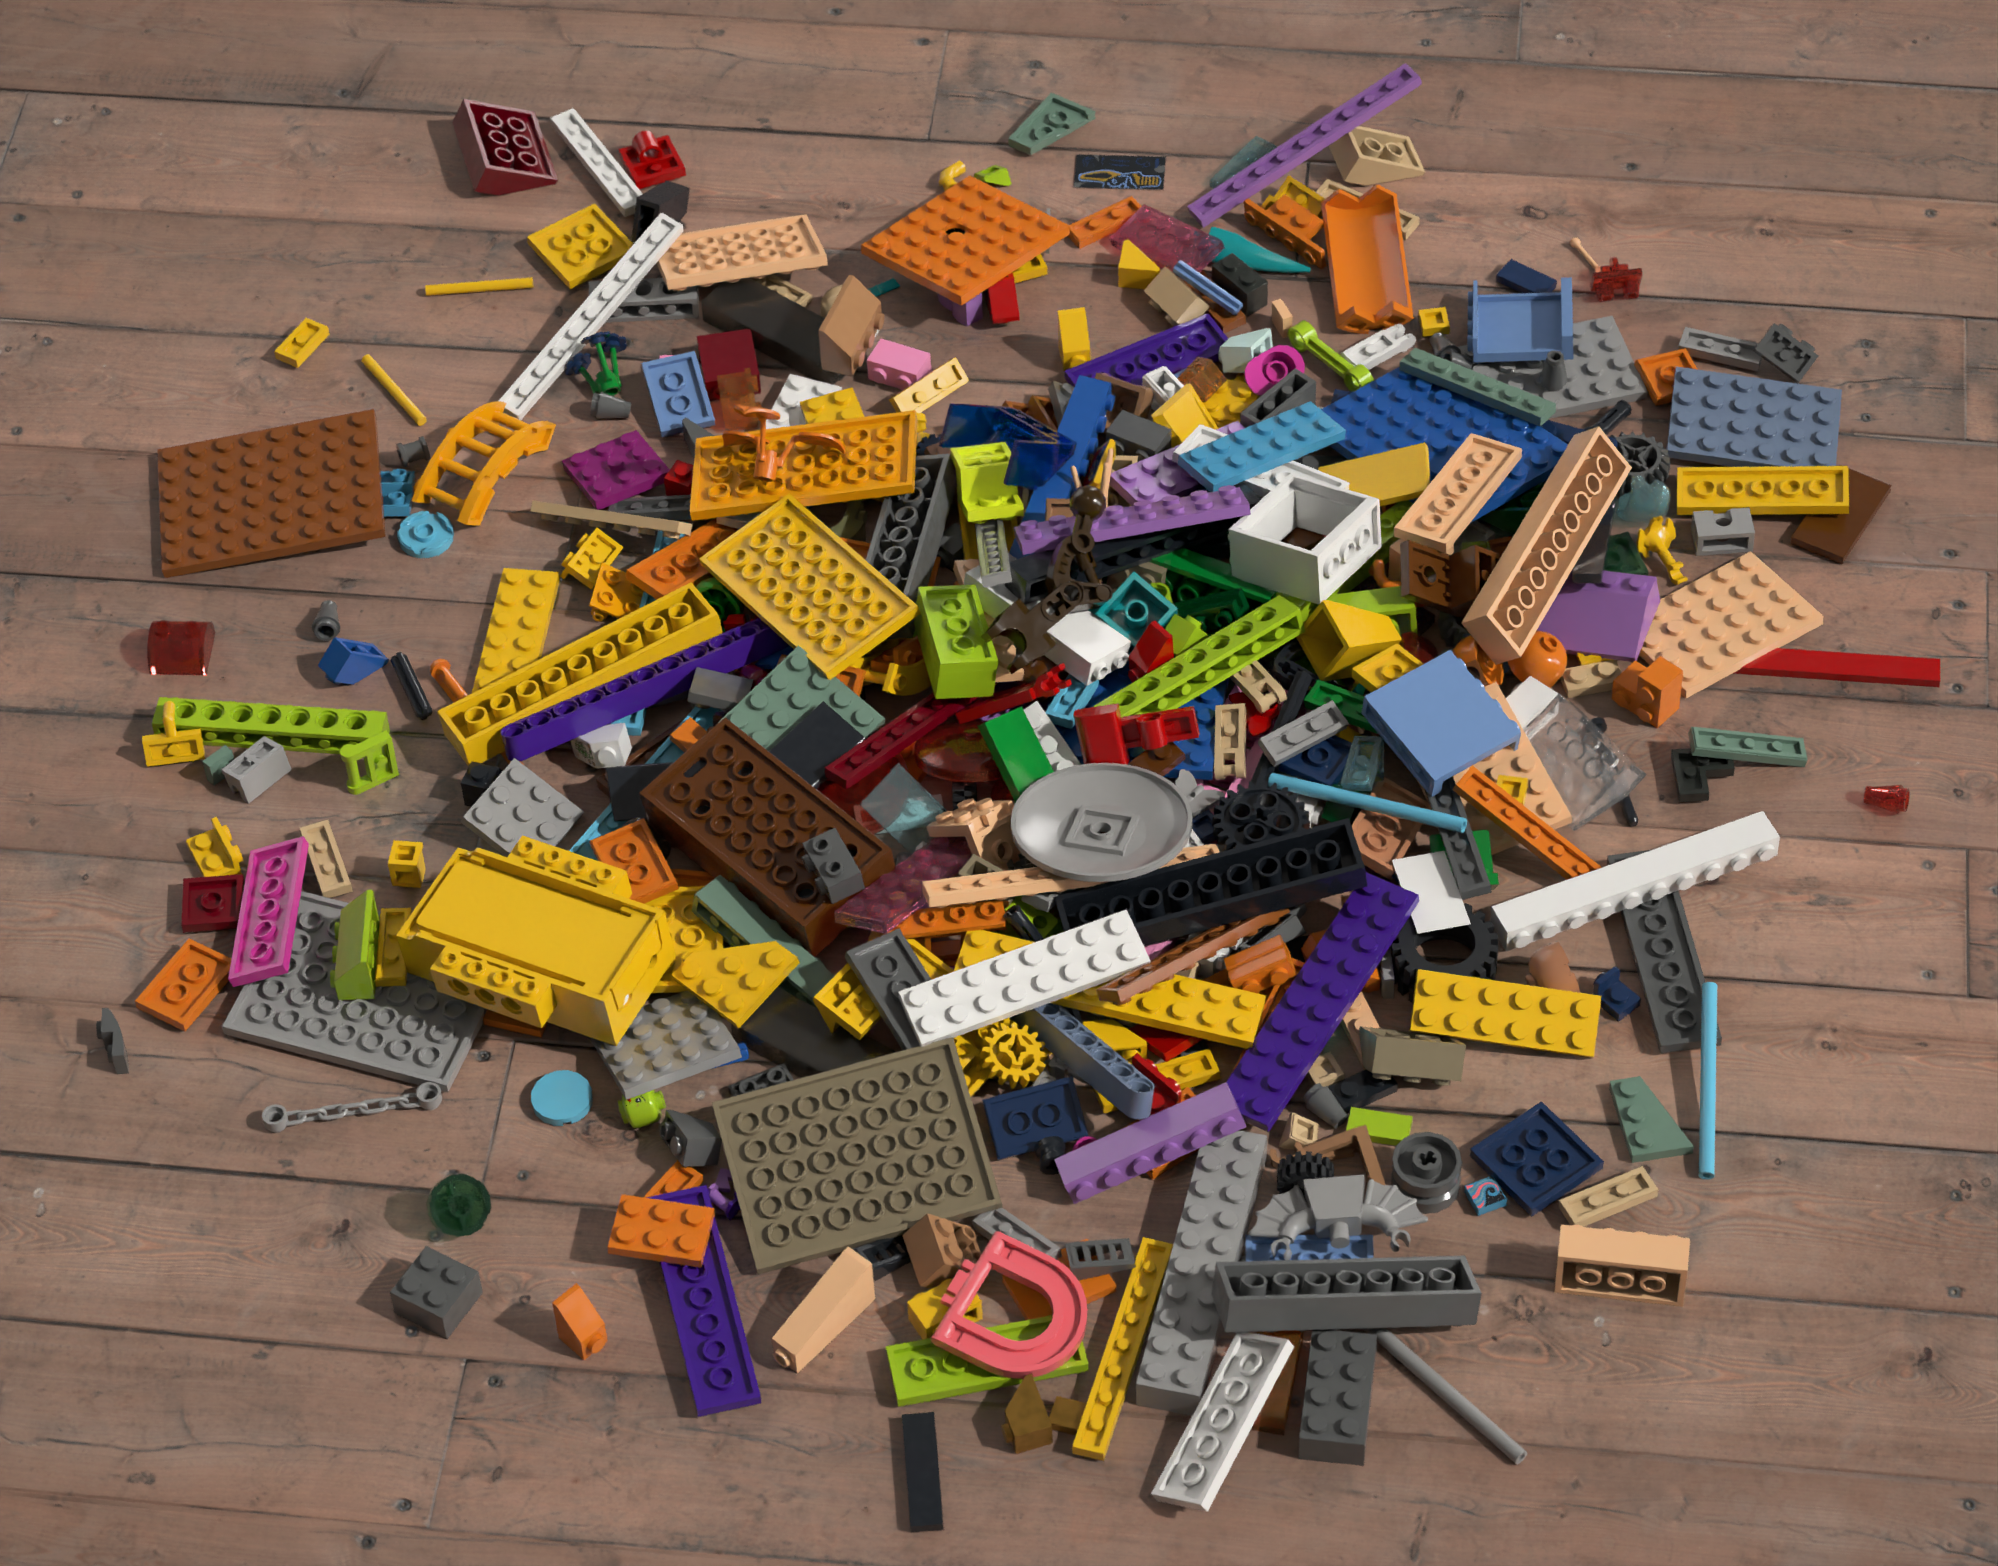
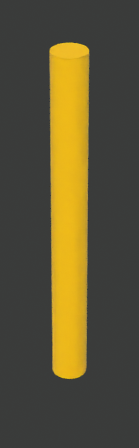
M533 277L425 285L426 296L526 289L534 288Z
M369 354L363 356L361 362L417 425H424L427 418Z

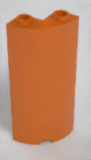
M1374 185L1360 198L1337 189L1321 202L1337 328L1352 333L1369 334V329L1382 328V330H1386L1395 326V324H1407L1414 317L1397 194L1380 185Z

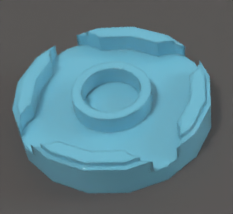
M429 511L411 514L401 522L400 529L397 532L398 543L401 549L409 556L416 558H431L442 554L450 547L454 537L453 526L450 520L442 513L429 514Z
M558 1070L544 1075L535 1083L531 1091V1104L536 1116L544 1123L554 1126H563V1123L570 1121L571 1124L580 1121L588 1114L593 1103L592 1088L588 1080L581 1074L570 1070Z

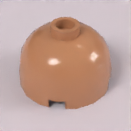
M1558 941L1544 945L1531 956L1528 964L1530 975L1525 976L1526 983L1530 986L1580 993L1574 972L1571 973L1568 963H1570L1568 957Z

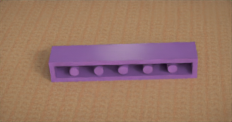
M1227 1082L1054 1160L1063 1184L1073 1203L1076 1204L1178 1157L1202 1148L1207 1144L1245 1128L1246 1124Z

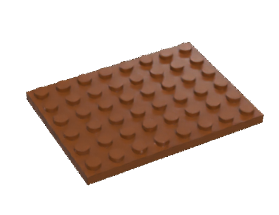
M374 409L157 449L161 561L164 578L386 537L377 417Z

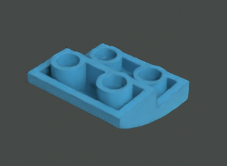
M405 469L381 471L384 516H410L414 494L415 471H406Z

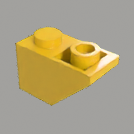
M1114 1019L1082 1021L1085 1027L1130 1064L1132 1063V1057L1136 1053L1144 1059L1147 1058V1042Z

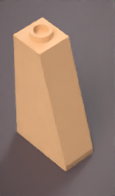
M847 1247L772 1337L773 1357L778 1364L785 1368L789 1367L796 1373H799L875 1300L872 1263L850 1247Z

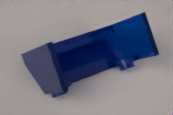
M950 403L939 446L942 448H956L1006 442L1011 451V456L1003 483L1006 485L1022 486L1031 490H1037L1038 487L1044 486L1074 455L1077 442L1018 409L1005 406Z

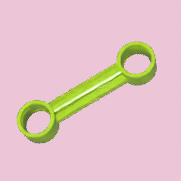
M1302 320L1288 329V338L1292 346L1299 352L1308 350L1343 377L1344 383L1350 392H1354L1374 381L1371 372L1364 365L1357 364L1353 366L1318 338L1316 330L1309 322Z

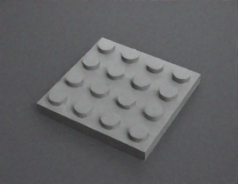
M682 991L667 998L657 999L653 1003L643 1006L617 1046L589 1037L626 1100L742 1058L739 1046L717 1012L689 991Z

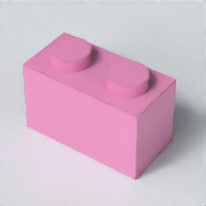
M880 339L867 359L868 379L904 390L931 372L930 353Z

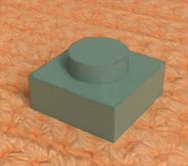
M226 745L203 760L206 778L214 786L223 779H226L221 770L234 760L233 751Z

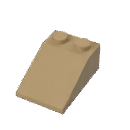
M1358 126L1329 145L1343 180L1350 184L1356 183L1368 186L1423 176L1425 173L1408 136Z

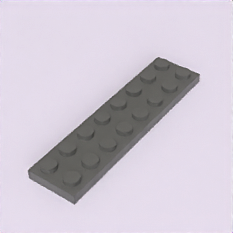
M1650 850L1608 855L1607 866ZM1678 890L1665 895L1661 899H1653L1639 904L1633 909L1620 911L1660 1053L1701 1048L1702 984L1705 983V979ZM1717 1023V1046H1720L1722 1037Z

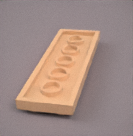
M1470 433L1394 527V537L1406 541L1411 540L1447 553L1522 458V448Z

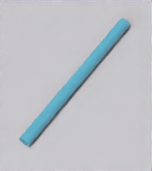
M1271 773L1268 780L1269 787L1273 783H1277V789L1280 790L1287 787L1289 792L1463 833L1467 826V819L1290 776Z
M1714 982L1702 984L1699 1177L1707 1180L1715 1176L1717 984Z

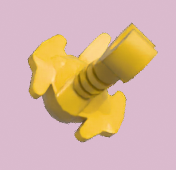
M1662 516L1653 517L1644 531L1642 528L1638 530L1637 550L1639 553L1642 552L1644 558L1649 557V551L1656 552L1667 568L1672 583L1674 585L1684 583L1688 580L1680 571V568L1684 565L1681 561L1676 562L1668 551L1671 541L1676 538L1674 524L1670 518H1666V524L1662 525L1664 519Z

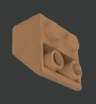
M928 1213L902 1235L919 1285L925 1288L933 1289L944 1280L954 1278L958 1270L969 1273L961 1269L964 1260L967 1259L976 1264L981 1256L976 1241V1234L972 1227Z

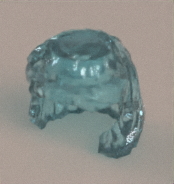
M1641 475L1633 476L1631 492L1620 496L1616 514L1629 522L1649 523L1653 517L1662 516L1664 518L1668 513L1671 498L1668 486L1656 479L1651 484H1648Z

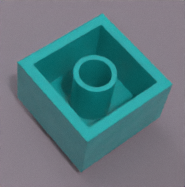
M1133 572L1113 593L1112 598L1099 608L1095 616L1131 641L1129 648L1131 653L1151 622L1155 620L1165 629L1174 614L1178 613V608L1137 573Z

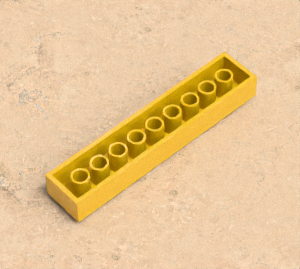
M690 582L438 710L444 734L468 767L471 761L483 763L505 751L500 732L506 725L722 634L719 615L693 583Z

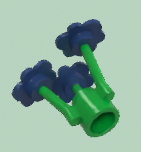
M610 331L598 332L583 338L581 344L589 343L590 347L596 346L602 371L596 374V380L594 381L587 372V368L592 362L590 353H578L571 361L566 363L565 374L567 376L582 374L591 386L593 394L604 392L612 396L617 395L621 391L622 384L619 378L616 353L627 348L626 338L623 336L619 337L618 334L610 333ZM604 352L611 356L612 371L608 368Z

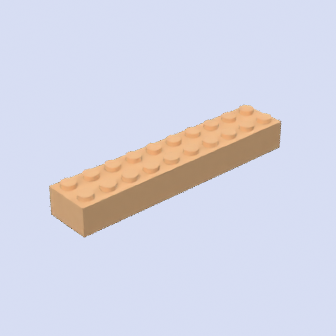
M1599 426L1573 436L1462 621V625L1495 665L1522 656L1632 468Z

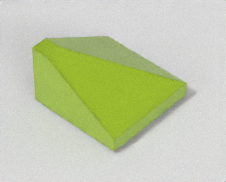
M993 165L974 174L975 178L984 182L1004 186L1012 185L1007 168Z

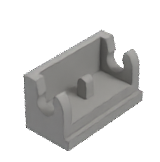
M264 736L221 771L225 775L231 791L234 794L239 791L243 801L249 804L292 769L283 746Z

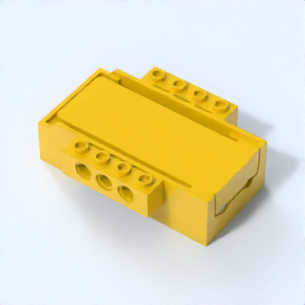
M523 835L508 857L478 847L474 851L458 847L396 935L408 973L433 981L438 992L542 1028L546 1022L614 1046L618 1045L676 956L665 911L629 899L632 895V890L626 870Z

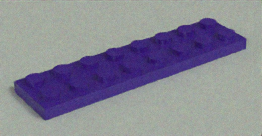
M707 1185L646 1197L712 1208ZM714 1216L702 1268L660 1262L698 1417L761 1403L756 1375Z

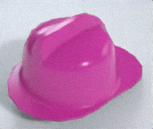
M1278 345L1254 357L1245 368V381L1255 394L1262 396L1295 368L1304 373L1305 363L1301 354L1296 349L1288 345Z

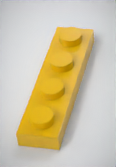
M1209 1048L1171 1059L1168 1062L1155 1064L1160 1073L1166 1078L1171 1077L1179 1084L1181 1091L1187 1087L1192 1088L1220 1079V1070ZM1093 1088L1104 1114L1118 1110L1116 1106Z

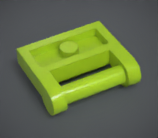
M387 730L373 735L356 745L346 744L340 749L341 759L346 765L348 775L346 784L350 794H361L399 775L392 737ZM364 758L367 775L360 777L357 760Z

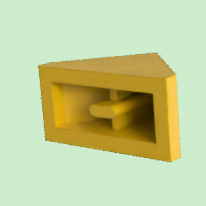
M1129 239L1123 241L1118 266V285L1124 288L1146 289L1160 273V268Z

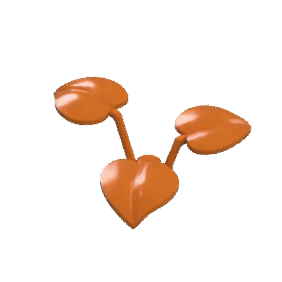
M734 405V410L738 414L759 419L761 422L760 437L739 431H723L722 433L724 448L745 443L756 444L757 455L753 478L761 481H775L777 467H783L784 460L796 442L832 447L845 454L843 444L830 435L799 432V435L792 436L781 457L777 458V452L765 450V445H769L770 442L768 439H765L766 419L779 420L780 414L763 407Z

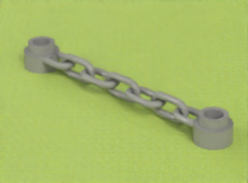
M426 1082L417 1088L416 1093L385 1099H368L344 1105H327L303 1111H286L283 1106L274 1104L264 1109L262 1119L267 1130L279 1133L286 1126L298 1125L309 1121L339 1119L344 1116L380 1113L385 1110L422 1107L426 1110H434L441 1104L442 1094L438 1084ZM417 1097L418 1102L409 1103L408 1098ZM399 1101V1104L389 1105L388 1103ZM379 1103L380 1108L368 1109L367 1104ZM358 1107V1110L348 1111L347 1109ZM338 1109L339 1114L327 1115L326 1110ZM317 1113V1116L307 1117L306 1115ZM297 1115L296 1118L298 1120L289 1121L288 1116Z

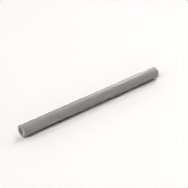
M1386 1327L1364 1329L1368 1334H1376L1379 1344L1515 1464H1519L1525 1459L1527 1451Z

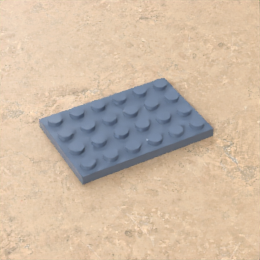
M1676 367L1667 440L1669 458L1731 467L1836 466L1842 390Z

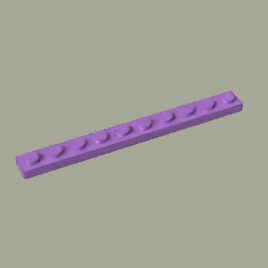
M1406 63L1188 205L1190 214L1204 228L1422 85L1420 76Z

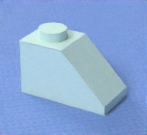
M1271 328L1233 336L1223 343L1219 349V361L1222 363L1223 372L1245 373L1247 364L1254 357L1273 347Z

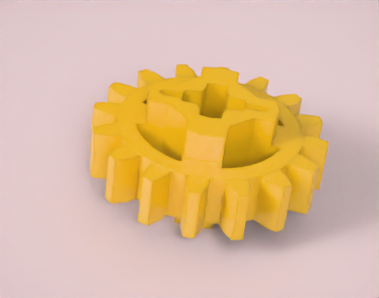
M1012 1022L1010 1028L1001 1023L997 1030L994 1028L990 1029L987 1037L985 1036L981 1044L983 1048L979 1053V1057L985 1059L981 1067L982 1069L990 1068L991 1072L988 1077L991 1079L998 1076V1084L1001 1086L1005 1081H1009L1012 1089L1015 1088L1017 1082H1020L1024 1088L1028 1085L1029 1081L1035 1082L1046 1066L1044 1062L1048 1057V1053L1042 1052L1045 1042L1036 1041L1039 1033L1034 1032L1031 1035L1027 1033L1028 1025H1025L1021 1030L1017 1028L1016 1022Z

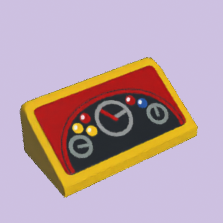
M1109 439L1095 452L1082 486H1095L1100 490L1103 465L1106 463L1108 449L1112 448L1114 450L1112 466L1116 458L1114 439Z

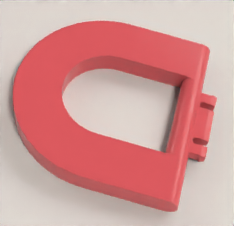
M995 1231L976 1264L967 1259L962 1263L961 1269L969 1273L958 1270L947 1288V1293L954 1296V1298L945 1293L941 1298V1304L948 1306L949 1309L930 1339L937 1347L995 1375L1014 1379H1024L1028 1374H1032L1033 1377L1042 1376L1066 1363L1079 1348L1087 1324L1085 1293L1075 1275L1060 1261L1002 1232ZM991 1269L1039 1292L1046 1298L1052 1308L1053 1318L1048 1328L1042 1334L1025 1341L1010 1340L963 1317Z

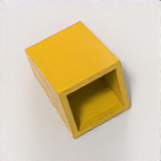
M1322 600L1304 623L1305 632L1296 637L1321 681L1352 677L1353 667L1389 647L1399 644L1402 640L1389 616L1330 600Z

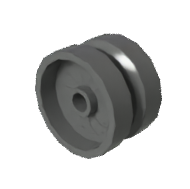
M1432 1132L1414 1133L1404 1138L1395 1147L1393 1153L1391 1185H1397V1188L1405 1196L1416 1198L1417 1208L1422 1214L1438 1213L1450 1207L1457 1199L1460 1190L1462 1160L1459 1149L1453 1141L1441 1134Z

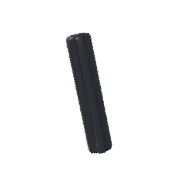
M397 652L395 656L391 657V664L416 717L426 720L428 716L432 715V708L407 655Z

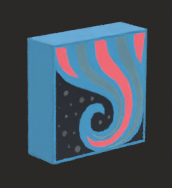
M1494 1176L1464 1186V1193L1478 1216L1507 1205V1198Z

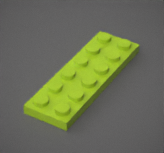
M1053 1315L986 1327V1329L1010 1340H1030L1039 1336L1048 1328ZM931 1338L886 1346V1354L898 1407L1017 1385L1023 1381V1379L1007 1378L990 1373L937 1347L931 1342ZM1083 1341L1066 1363L1048 1374L1033 1377L1034 1380L1038 1381L1089 1371Z

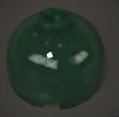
M448 1175L439 1180L430 1190L426 1202L427 1215L433 1226L443 1234L453 1237L468 1236L480 1230L487 1220V1216L491 1211L490 1194L482 1182L470 1175Z

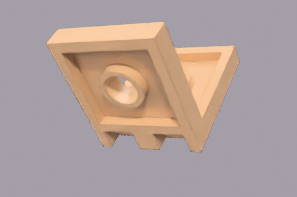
M973 798L967 799L957 804L958 809L937 815L935 817L936 821L926 826L930 837L965 836L972 855L975 854L1004 871L1009 870L1007 866L1009 860L1012 859L1013 864L1020 860L1018 854L1021 852L1017 848L1011 833V815L1014 808L1012 800L992 801V798L974 801ZM1000 844H1002L1005 849V854L1002 859L998 856L997 852L998 846Z

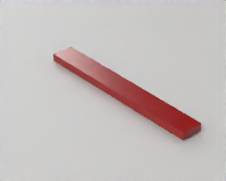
M1775 648L1742 666L1740 670L1732 674L1939 687L1940 659Z

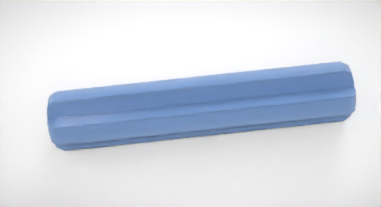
M1183 261L1176 263L1173 273L1233 315L1238 314L1243 306L1242 302Z

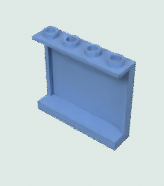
M1572 277L1561 278V292L1478 295L1477 280H1474L1473 291H1468L1467 335L1468 352H1473V362L1546 360L1547 354L1553 350L1560 351L1564 356V360H1572Z
M1451 650L1364 696L1362 715L1431 797L1441 792L1443 781L1509 745L1513 751L1518 749L1521 736L1518 724L1507 717L1500 703L1490 697L1485 691L1482 682L1472 676L1467 670L1465 662L1461 658H1457Z

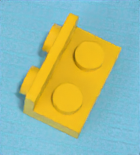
M596 527L591 535L585 533L576 545L579 548L577 553L570 552L561 565L565 569L560 577L565 579L568 574H571L592 590L595 586L601 563L610 566L624 547Z
M217 817L211 818L213 829L186 839L187 847L203 877L242 874L239 863L243 861V857L239 847L231 845L230 842L233 841L227 825L221 826Z

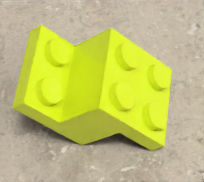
M1006 442L950 448L952 462L956 468L957 500L968 522L981 524L990 519L1012 520L1016 516H1024V505L1018 495L1017 463Z

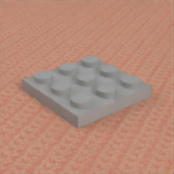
M514 758L468 810L460 822L503 856L508 857L522 835L556 847L582 817L584 811Z

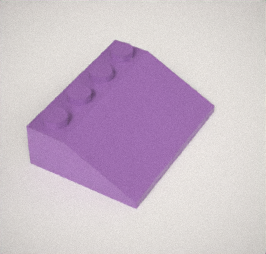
M1572 569L1537 630L1545 631L1555 636L1563 644L1567 654L1577 655V653H1582L1584 656L1597 655L1601 656V658L1630 662L1637 660L1660 603L1657 578L1654 576L1604 571L1602 583H1573Z

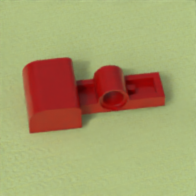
M1117 703L1078 709L1073 714L1084 764L1118 763L1128 765L1130 760L1128 748L1142 747L1144 750H1153L1167 745L1168 742L1199 738L1200 735L1194 706L1121 717L1119 704Z

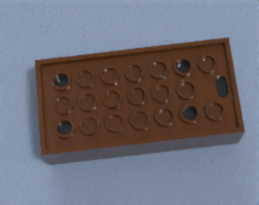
M726 717L639 793L648 823L653 829L712 877L716 878L721 875L728 882L734 883L739 892L748 900L754 901L770 919L777 921L782 929L790 937L797 939L813 957L818 955L899 881L890 847ZM836 828L861 871L865 889L832 904L827 894L821 895L814 882V879L817 877L814 872L808 873L801 857L805 855L803 842Z

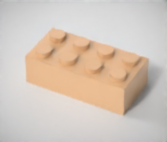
M1561 1225L1554 1292L1683 1307L1690 1239L1681 1238L1676 1235L1662 1236L1645 1232L1616 1231L1611 1228L1597 1229L1581 1225Z

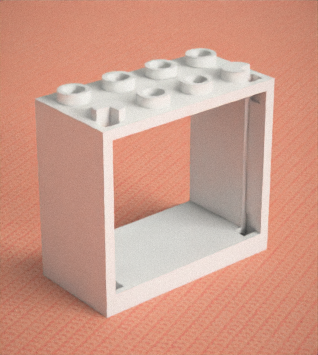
M1290 473L1250 509L1251 515L1243 516L1229 528L1228 535L1232 576L1258 586L1320 604L1322 600H1326L1382 547L1379 499ZM1296 527L1326 535L1311 551L1281 542Z

